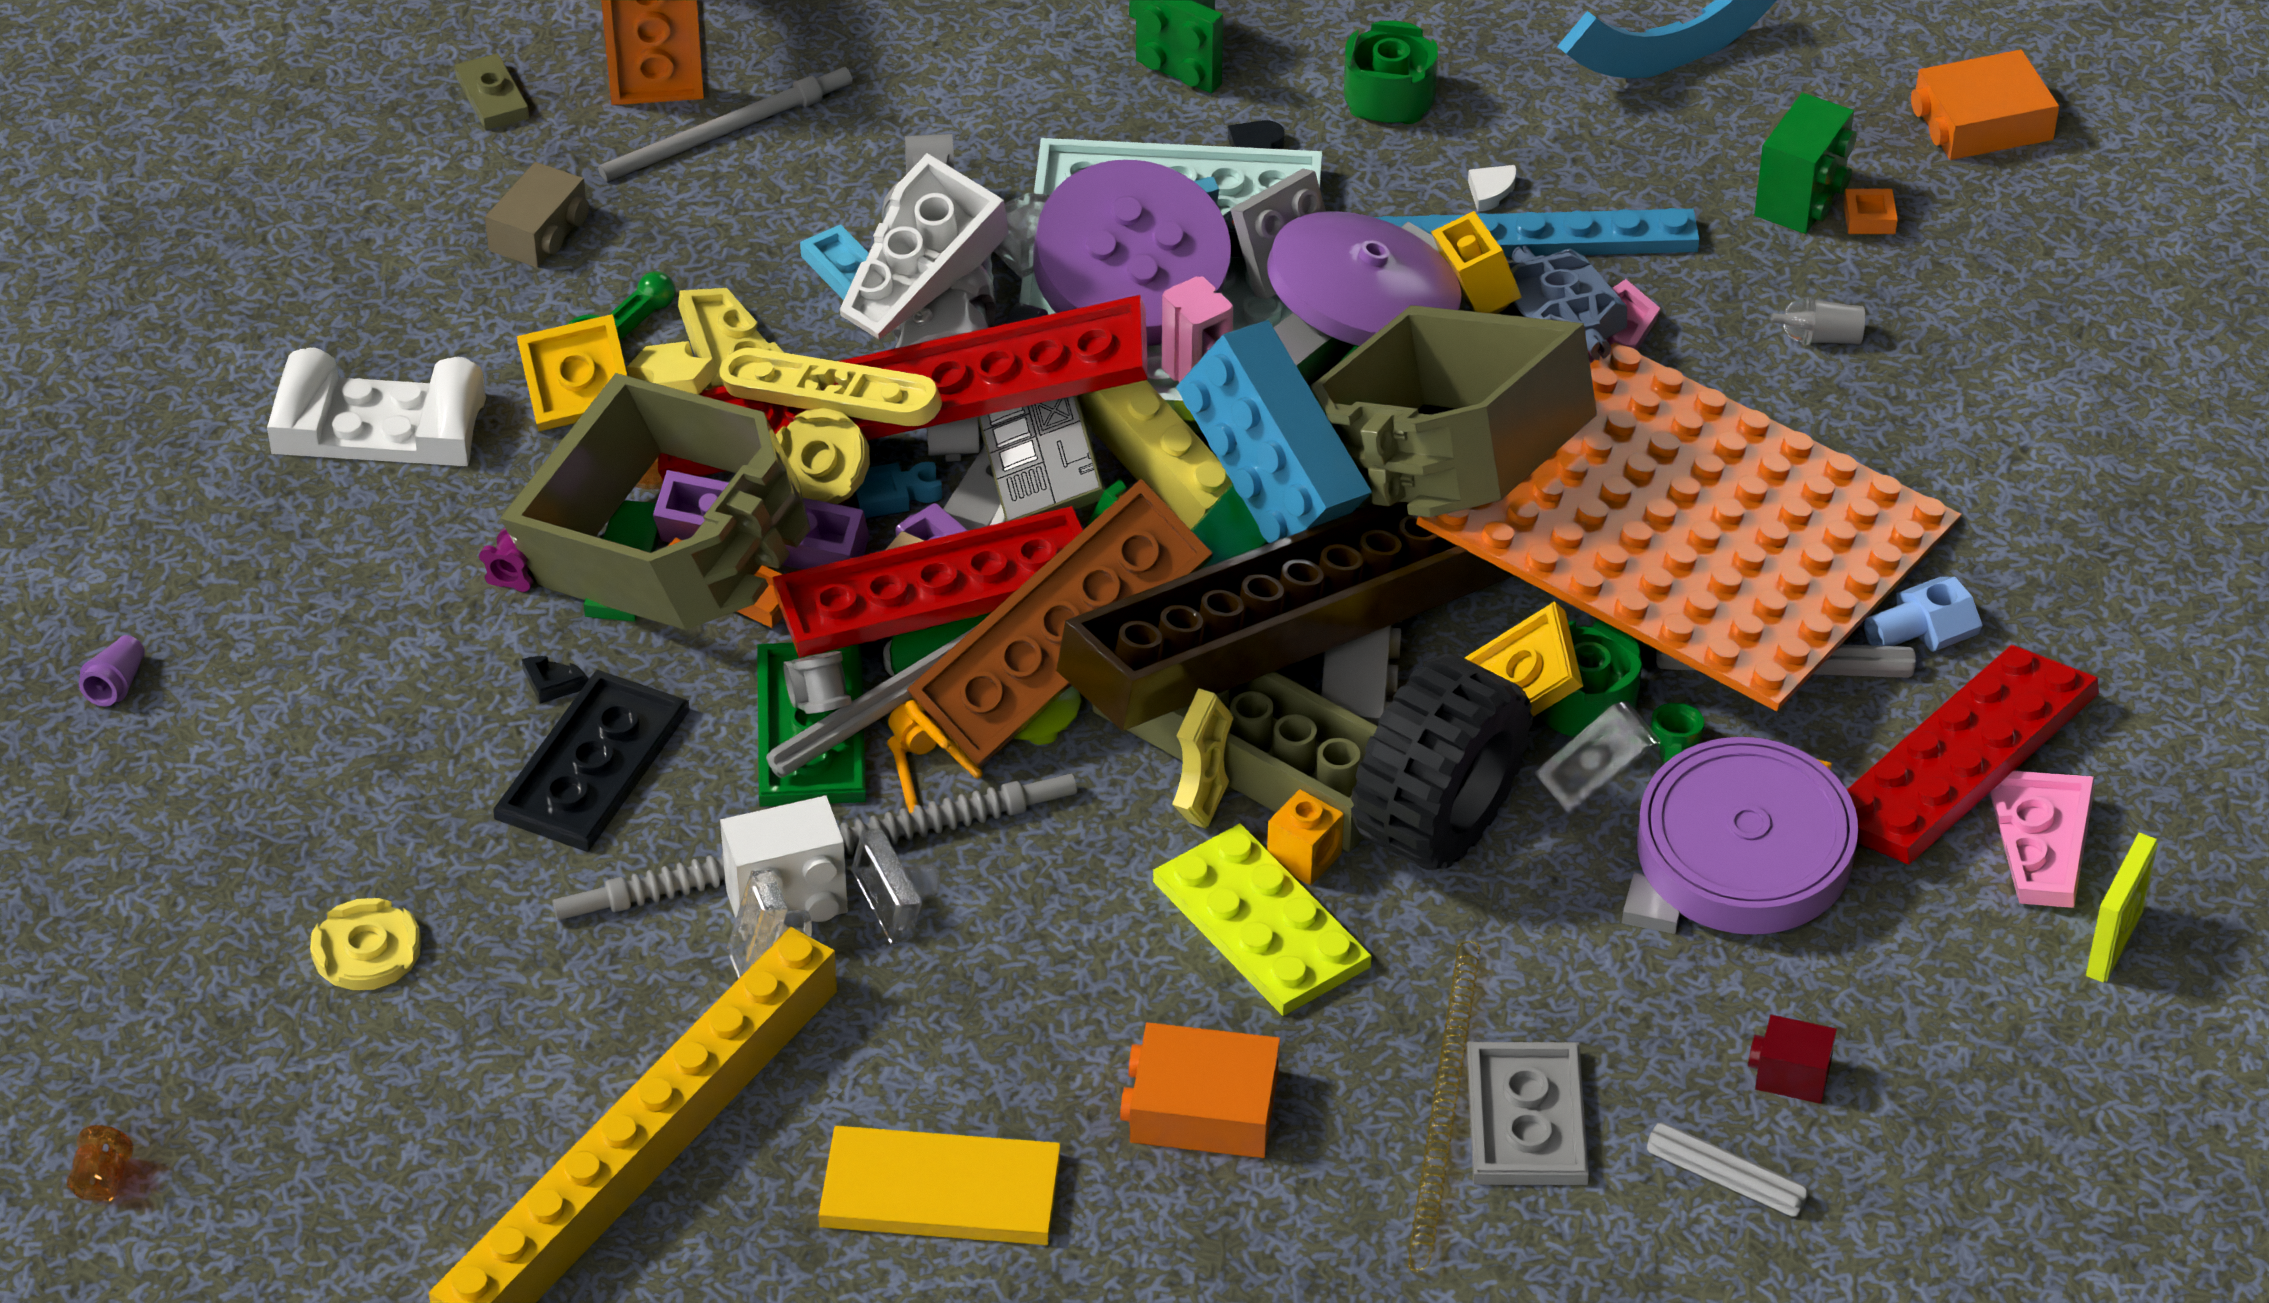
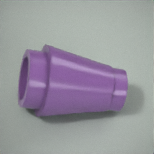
M121 636L117 641L86 662L80 670L79 688L83 696L98 706H110L114 702L122 701L126 697L141 660L145 655L142 643L132 636Z

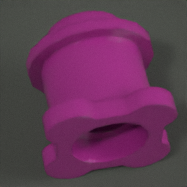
M503 528L496 538V548L486 545L479 553V559L485 564L487 571L485 580L491 585L512 587L520 592H526L533 584L532 577L527 574L529 572L526 564L528 561L527 557L516 548L506 528Z

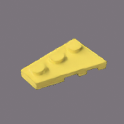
M728 288L681 290L679 292L678 307L696 358L713 357L718 372L715 378L707 385L706 390L724 386L719 375V368L723 360L736 350L759 348L783 352L775 342L768 343L757 331V321Z

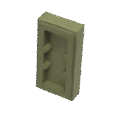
M498 53L454 65L456 78L485 130L529 119L528 106Z

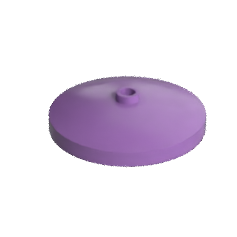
M1327 211L1298 217L1287 223L1278 232L1268 257L1267 271L1271 285L1282 302L1294 314L1317 330L1341 341L1361 346L1410 305L1459 310L1461 303V288L1456 274L1448 262L1432 246L1399 226L1362 214Z

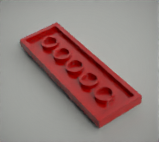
M1070 506L772 577L774 592L798 657L822 654L835 649L876 641L902 633L993 612L1079 535L1083 529L1073 507Z
M2011 644L1846 789L1857 814V843L1910 865L2012 771L2099 694L2098 677Z

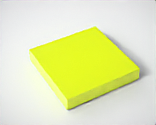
M2142 833L2137 834L2099 909L2085 976L2103 983L2104 981L2107 982L2144 910L2158 847L2156 838Z

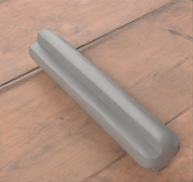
M1664 1122L1657 1123L1649 1136L1647 1150L1659 1158L1791 1217H1797L1805 1207L1809 1189L1801 1183Z

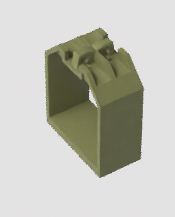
M1410 305L1311 385L1313 395L1372 491L1357 508H1365L1371 503L1391 506L1398 501L1408 502L1407 509L1409 515L1434 517L1502 500L1597 416L1584 323ZM1422 405L1457 408L1434 415L1418 413V409Z
M618 373L613 375L500 518L516 548L527 557L528 561L526 564L537 584L556 592L583 600L588 598L603 606L684 630L754 605L769 586L765 578L755 576L760 567L763 565L780 568L790 555L785 545L797 548L811 530L799 481L764 412ZM661 453L736 473L703 516L705 521L691 538L650 553L596 537Z

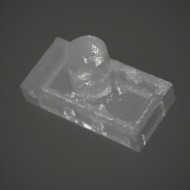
M882 828L862 830L851 871L890 944H898L912 939L922 905L920 898L936 896L939 893L940 877L938 870L934 864L903 867Z
M772 870L750 872L727 946V951L738 978L790 926L809 937L812 935V921L807 910L787 911L788 908Z

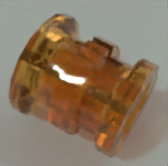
M91 1125L83 1128L78 1134V1150L73 1158V1168L67 1177V1186L73 1191L74 1195L81 1199L110 1201L117 1195L119 1180L123 1177L126 1162L132 1157L134 1145L131 1139L122 1131L104 1125ZM104 1144L109 1146L107 1152L102 1151ZM91 1177L96 1178L95 1184L93 1185L90 1184Z

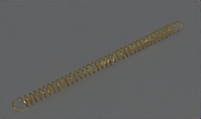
M1475 941L1462 942L1456 949V961L1452 977L1453 983L1451 984L1449 1006L1444 1025V1038L1442 1040L1440 1062L1435 1081V1095L1433 1096V1104L1431 1106L1432 1112L1427 1131V1144L1423 1156L1424 1161L1422 1163L1420 1186L1415 1206L1416 1212L1412 1223L1411 1246L1408 1249V1267L1412 1271H1420L1426 1268L1431 1261L1430 1253L1435 1250L1432 1244L1436 1242L1434 1236L1437 1234V1230L1435 1227L1439 1224L1436 1219L1439 1218L1440 1213L1437 1210L1441 1208L1439 1202L1443 1199L1440 1193L1444 1191L1442 1185L1445 1183V1179L1443 1176L1447 1173L1444 1168L1448 1166L1446 1161L1449 1158L1447 1151L1450 1150L1448 1143L1452 1140L1450 1136L1453 1133L1451 1126L1454 1125L1452 1118L1456 1115L1454 1110L1457 1108V1104L1455 1102L1458 1100L1457 1093L1460 1091L1458 1087L1461 1083L1459 1077L1462 1075L1460 1069L1463 1068L1461 1061L1465 1058L1463 1054L1466 1051L1464 1045L1467 1043L1465 1037L1468 1036L1467 1029L1470 1026L1468 1021L1471 1019L1469 1013L1472 1011L1470 1005L1473 1004L1472 997L1475 995L1473 989L1476 987L1474 982L1477 980V966L1480 963L1479 959L1473 955L1458 957V953L1463 944L1474 943L1478 947L1477 954H1480L1481 947ZM1472 957L1477 960V963L1475 965L1468 962L1462 963L1459 959ZM1461 965H1472L1476 971L1474 973L1467 970L1461 971L1458 967ZM1467 972L1474 975V980L1459 978L1457 975ZM1466 980L1472 983L1473 987L1458 986L1456 982ZM1466 988L1472 992V995L1457 994L1455 990ZM1457 996H1465L1468 999H1470L1471 1002L1470 1004H1467L1465 1002H1456L1453 998ZM1464 1004L1469 1007V1011L1454 1010L1452 1006ZM1463 1012L1468 1015V1019L1453 1018L1451 1014ZM1462 1020L1467 1023V1026L1465 1028L1462 1026H1452L1449 1022ZM1451 1028H1461L1466 1034L1464 1036L1451 1034L1448 1030ZM1450 1036H1460L1464 1039V1043L1450 1042L1447 1038ZM1458 1044L1463 1047V1051L1448 1050L1446 1046ZM1457 1052L1462 1055V1058L1460 1060L1447 1058L1444 1054ZM1447 1060H1455L1459 1062L1461 1066L1459 1068L1454 1066H1446L1443 1062ZM1453 1068L1459 1071V1075L1444 1074L1442 1070ZM1451 1076L1456 1078L1458 1083L1443 1082L1441 1078ZM1449 1084L1456 1087L1457 1090L1456 1092L1443 1091L1439 1087ZM1446 1092L1455 1095V1100L1441 1099L1438 1095ZM1450 1101L1454 1104V1107L1452 1109L1440 1107L1437 1105V1102ZM1447 1109L1452 1111L1453 1115L1451 1117L1438 1115L1435 1111ZM1445 1117L1450 1119L1452 1123L1450 1125L1436 1123L1434 1119ZM1446 1126L1450 1129V1132H1436L1433 1127ZM1434 1134H1444L1449 1137V1140L1447 1142L1434 1140L1431 1136ZM1441 1142L1446 1144L1448 1148L1446 1150L1433 1148L1430 1144ZM1435 1150L1443 1151L1446 1153V1157H1432L1429 1152ZM1430 1159H1440L1445 1162V1165L1443 1167L1430 1165L1427 1161ZM1437 1167L1442 1169L1444 1173L1442 1175L1430 1174L1426 1169ZM1438 1176L1442 1179V1183L1428 1182L1425 1177ZM1435 1184L1441 1187V1191H1426L1423 1186ZM1436 1193L1440 1196V1199H1426L1422 1194ZM1432 1201L1437 1203L1439 1207L1437 1209L1424 1207L1421 1203ZM1433 1210L1437 1213V1216H1423L1420 1214V1211ZM1429 1218L1433 1219L1436 1224L1434 1226L1421 1225L1418 1220ZM1430 1227L1434 1230V1233L1431 1235L1420 1233L1417 1228ZM1426 1235L1431 1237L1433 1242H1420L1415 1237ZM1417 1244L1431 1246L1432 1250L1426 1252L1429 1254L1427 1264L1419 1269L1412 1268L1411 1249L1417 1250L1414 1247Z

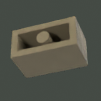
M534 162L485 216L489 251L538 268L550 254L554 255L560 250L567 234L575 226H581L586 220L589 202L586 200L584 178Z

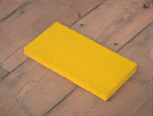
M834 1126L818 1215L819 1227L1048 1245L1060 1162V1143Z

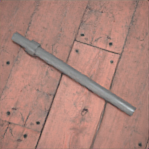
M846 67L817 78L812 75L793 82V88L598 166L599 174L606 182H609L800 104L804 108L822 101L823 95L852 84V76Z

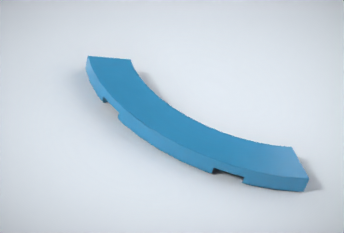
M1714 0L1702 9V15L1684 24L1678 21L1666 26L1647 29L1646 32L1642 33L1629 32L1625 28L1609 25L1587 11L1557 47L1580 65L1597 73L1620 78L1653 77L1723 49L1756 23L1777 0Z

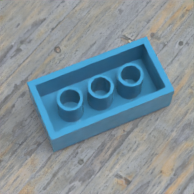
M1269 320L1223 334L1176 386L1185 406L1193 415L1211 450L1216 454L1231 479L1236 492L1244 500L1268 544L1352 513L1372 493Z

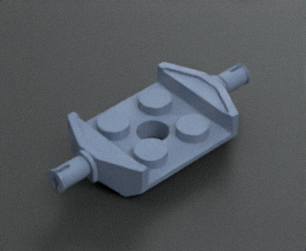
M1520 246L1517 247L1512 253L1513 262H1508L1522 298L1512 303L1524 317L1584 323L1588 351L1596 360H1600V356L1602 359H1605L1611 352V345L1605 339L1627 328V305L1584 256L1570 248L1546 257L1544 255L1535 257L1529 247L1523 246V250Z

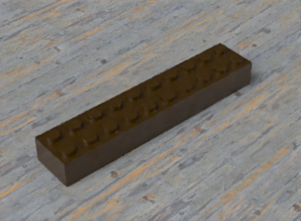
M1398 501L1391 506L1373 504L1065 620L1056 671L1117 727L1125 731L1191 705L1198 688L1215 694L1221 693L1515 575L1417 525L1418 516L1408 514V502Z

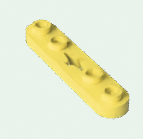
M759 348L736 350L723 360L719 368L720 378L729 394L743 399L808 410L827 408L842 412L849 417L902 426L924 425L938 414L942 406L941 396L936 384L931 378L918 374Z

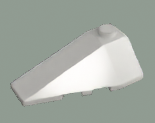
M928 153L895 186L890 197L891 205L883 223L878 224L873 235L874 243L866 261L861 262L840 308V315L879 340L952 287L957 280L978 268L1009 234L1004 199Z

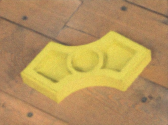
M689 341L646 346L626 367L629 377L697 395L707 387L718 373L713 357L696 358L693 356Z
M1198 688L1176 735L1182 748L1183 764L1179 787L1172 805L1189 823L1206 829L1229 783L1224 768V750L1233 716L1215 693Z

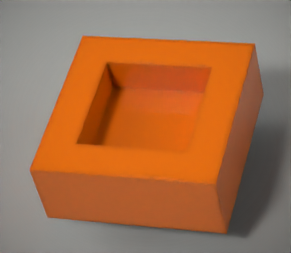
M1845 189L1843 205L1848 234H1896L1898 219L1893 189Z

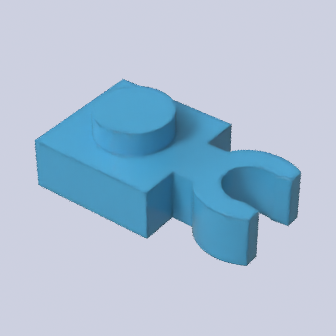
M897 462L869 467L863 483L853 493L857 509H862L865 518L910 511L909 500L915 499L924 503L936 502L942 499V484L940 480H936V466L934 462L916 464L910 471L901 472Z

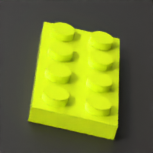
M1241 823L1153 869V882L1282 1016L1371 968V954Z

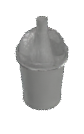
M1805 296L1804 299H1798L1790 303L1785 309L1784 314L1772 313L1771 323L1783 324L1788 337L1800 342L1801 345H1810V343L1860 345L1865 328L1864 306L1815 300L1814 297Z

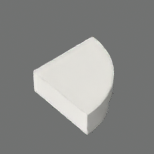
M1515 165L1469 170L1468 183L1478 212L1487 211L1499 206V201L1510 192H1513L1516 177Z

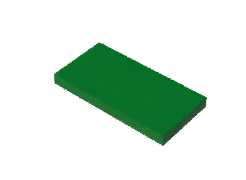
M794 643L757 644L759 807L782 806L821 796H827L829 804L866 802L864 729L785 777L780 778L772 771L766 759L767 754L772 749L838 709L806 714L804 710L794 708L789 698L784 676V662L801 659L798 657ZM861 644L828 651L842 652L843 660L841 664L844 671L847 694L851 696V701L863 695Z

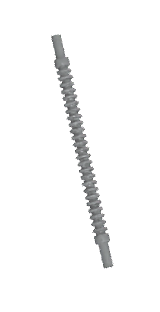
M1072 773L1022 786L1019 781L1002 784L1000 791L997 792L993 787H989L986 795H981L979 791H974L970 799H967L964 794H960L957 802L952 803L950 798H944L943 805L937 806L934 801H931L926 810H923L920 805H915L914 812L908 813L906 809L902 808L899 810V816L893 817L891 812H886L883 820H878L876 816H871L867 824H864L861 819H857L855 826L851 828L846 823H841L839 831L844 842V850L848 855H852L855 847H860L862 851H867L869 844L875 843L876 847L881 848L883 847L884 840L887 839L892 844H897L898 837L904 836L906 840L910 841L913 839V833L919 832L921 837H926L929 829H934L936 833H941L942 826L948 825L951 830H955L958 822L962 821L965 826H970L973 818H977L979 822L984 823L989 814H992L994 819H999L1001 812L1004 811L1009 816L1024 813L1028 805L1077 794V787ZM723 852L719 860H715L713 856L709 855L706 857V863L700 864L697 859H693L690 867H684L683 863H677L676 870L669 871L668 867L663 866L661 873L655 875L652 870H648L645 878H639L637 874H632L631 881L625 882L623 877L607 880L605 887L553 899L552 904L556 919L562 920L611 908L612 912H620L630 909L631 902L636 901L639 906H643L646 898H652L653 902H659L660 895L666 894L669 899H673L675 891L681 890L684 895L690 893L691 887H697L698 891H704L705 884L711 883L714 888H718L720 881L725 879Z

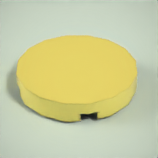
M827 408L806 410L795 416L797 420L791 422L787 428L783 426L776 434V437L799 481L803 498L832 504H839L850 498L863 483L870 465L869 445L862 430L842 412Z
M380 898L355 899L337 905L326 913L327 920L320 927H318L317 923L311 933L310 951L318 973L333 985L350 990H375L395 983L411 971L420 956V929L413 915L405 908H403L402 912L400 909L392 907L391 901Z

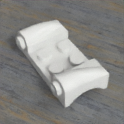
M318 348L293 351L288 356L267 425L271 454L468 466L475 420L479 410L484 408L486 400L483 372L474 362L463 357H453L440 360L435 364L430 383L339 378L337 363L328 353Z

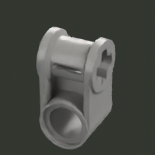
M833 651L784 662L787 691L794 708L802 709L806 714L834 710L852 704L851 696L847 694L846 681L841 664L843 660L841 651Z

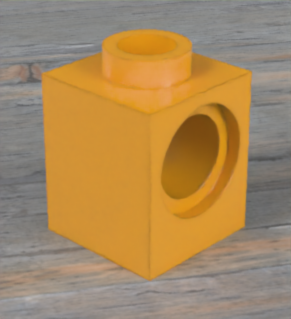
M1299 789L1268 821L1267 851L1293 877L1311 886L1342 854L1344 813Z

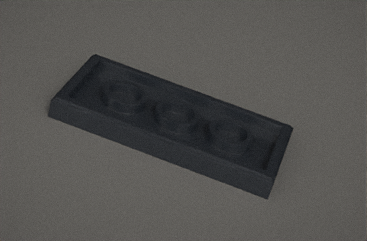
M596 669L494 807V819L589 852L689 713V700Z

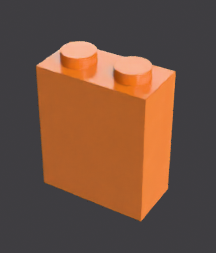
M2022 49L1919 69L1916 89L1911 93V104L1915 115L1924 118L1929 126L1932 142L1936 146L1941 145L1950 160L2054 140L2059 105Z
M1146 1022L1142 1045L1132 1044L1128 1075L1131 1078H1136L1134 1088L1124 1087L1121 1100L1120 1121L1130 1122V1143L1265 1158L1279 1074L1280 1037Z

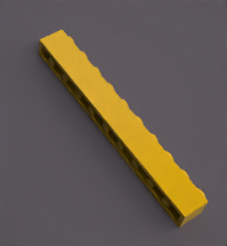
M790 926L428 1292L430 1303H536L837 992L835 950Z

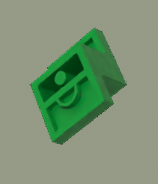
M1129 0V16L1136 19L1137 62L1142 63L1151 70L1161 71L1181 80L1188 86L1198 87L1211 94L1222 85L1223 14L1215 11V0Z

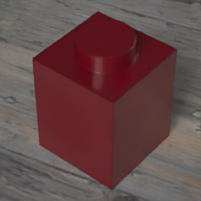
M1770 1014L1765 1036L1754 1035L1749 1055L1748 1067L1758 1069L1755 1090L1822 1104L1832 1063L1837 1028Z

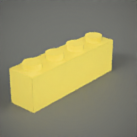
M1147 380L1078 395L1085 422L1092 427V431L1136 480L1142 479L1190 530L1231 485L1232 481L1219 459Z

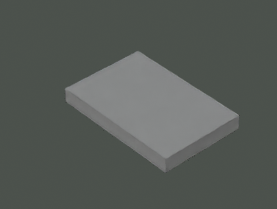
M1467 1042L1473 1184L1588 1185L1589 1171L1579 1042Z

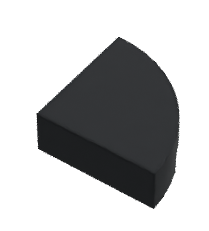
M534 656L522 659L523 671L540 704L580 692L588 682V677L584 671L574 664L570 663L569 667L561 663L549 662L547 656Z

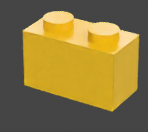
M1475 211L1431 231L1440 255L1448 262L1456 274L1461 288V295L1473 312L1496 314L1506 309L1510 303L1522 298L1502 248Z

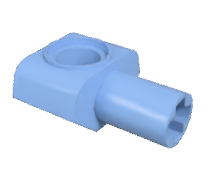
M1938 577L1898 592L1896 607L1866 618L1864 622L1865 634L1872 646H1895L1919 637L1932 652L1978 635L1983 626L1972 595L1956 577Z

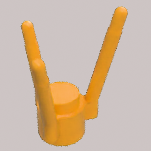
M915 700L906 701L891 712L888 726L894 735L887 741V746L895 758L909 813L914 812V806L918 805L906 757L907 752L917 755L926 754L938 744L974 778L980 779L983 776L982 770L978 769Z

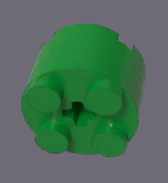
M1393 20L1372 23L1371 30L1359 35V29L1352 33L1345 46L1343 91L1351 114L1357 118H1367L1387 123L1401 122L1413 124L1420 121L1423 114L1432 107L1436 97L1438 46L1432 38L1431 42L1423 37V29L1414 24Z
M1594 620L1593 627H1576V621H1570L1568 624L1583 687L1548 707L1538 715L1548 726L1562 734L1575 737L1583 743H1595L1603 737L1617 733L1625 728L1636 714L1642 663L1639 656L1640 649L1632 636L1603 621Z

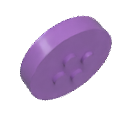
M1125 159L1106 161L1088 166L1064 180L1047 199L1041 211L1033 247L1034 274L1043 297L1055 313L1141 295L1146 308L1147 346L1162 344V295L1165 290L1196 276H1203L1216 288V293H1222L1230 263V236L1225 219L1213 199L1187 176L1174 169L1148 161Z
M1754 737L1721 738L1697 744L1680 752L1655 773L1644 792L1641 802L1637 851L1643 873L1651 886L1667 903L1680 911V914L1701 925L1716 930L1737 934H1770L1789 930L1813 920L1830 908L1840 897L1850 879L1858 837V819L1854 804L1845 786L1829 768L1809 754L1795 747L1768 739Z

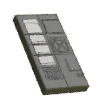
M1078 395L978 417L1006 522L1070 506L1076 510L1100 500L1105 488Z

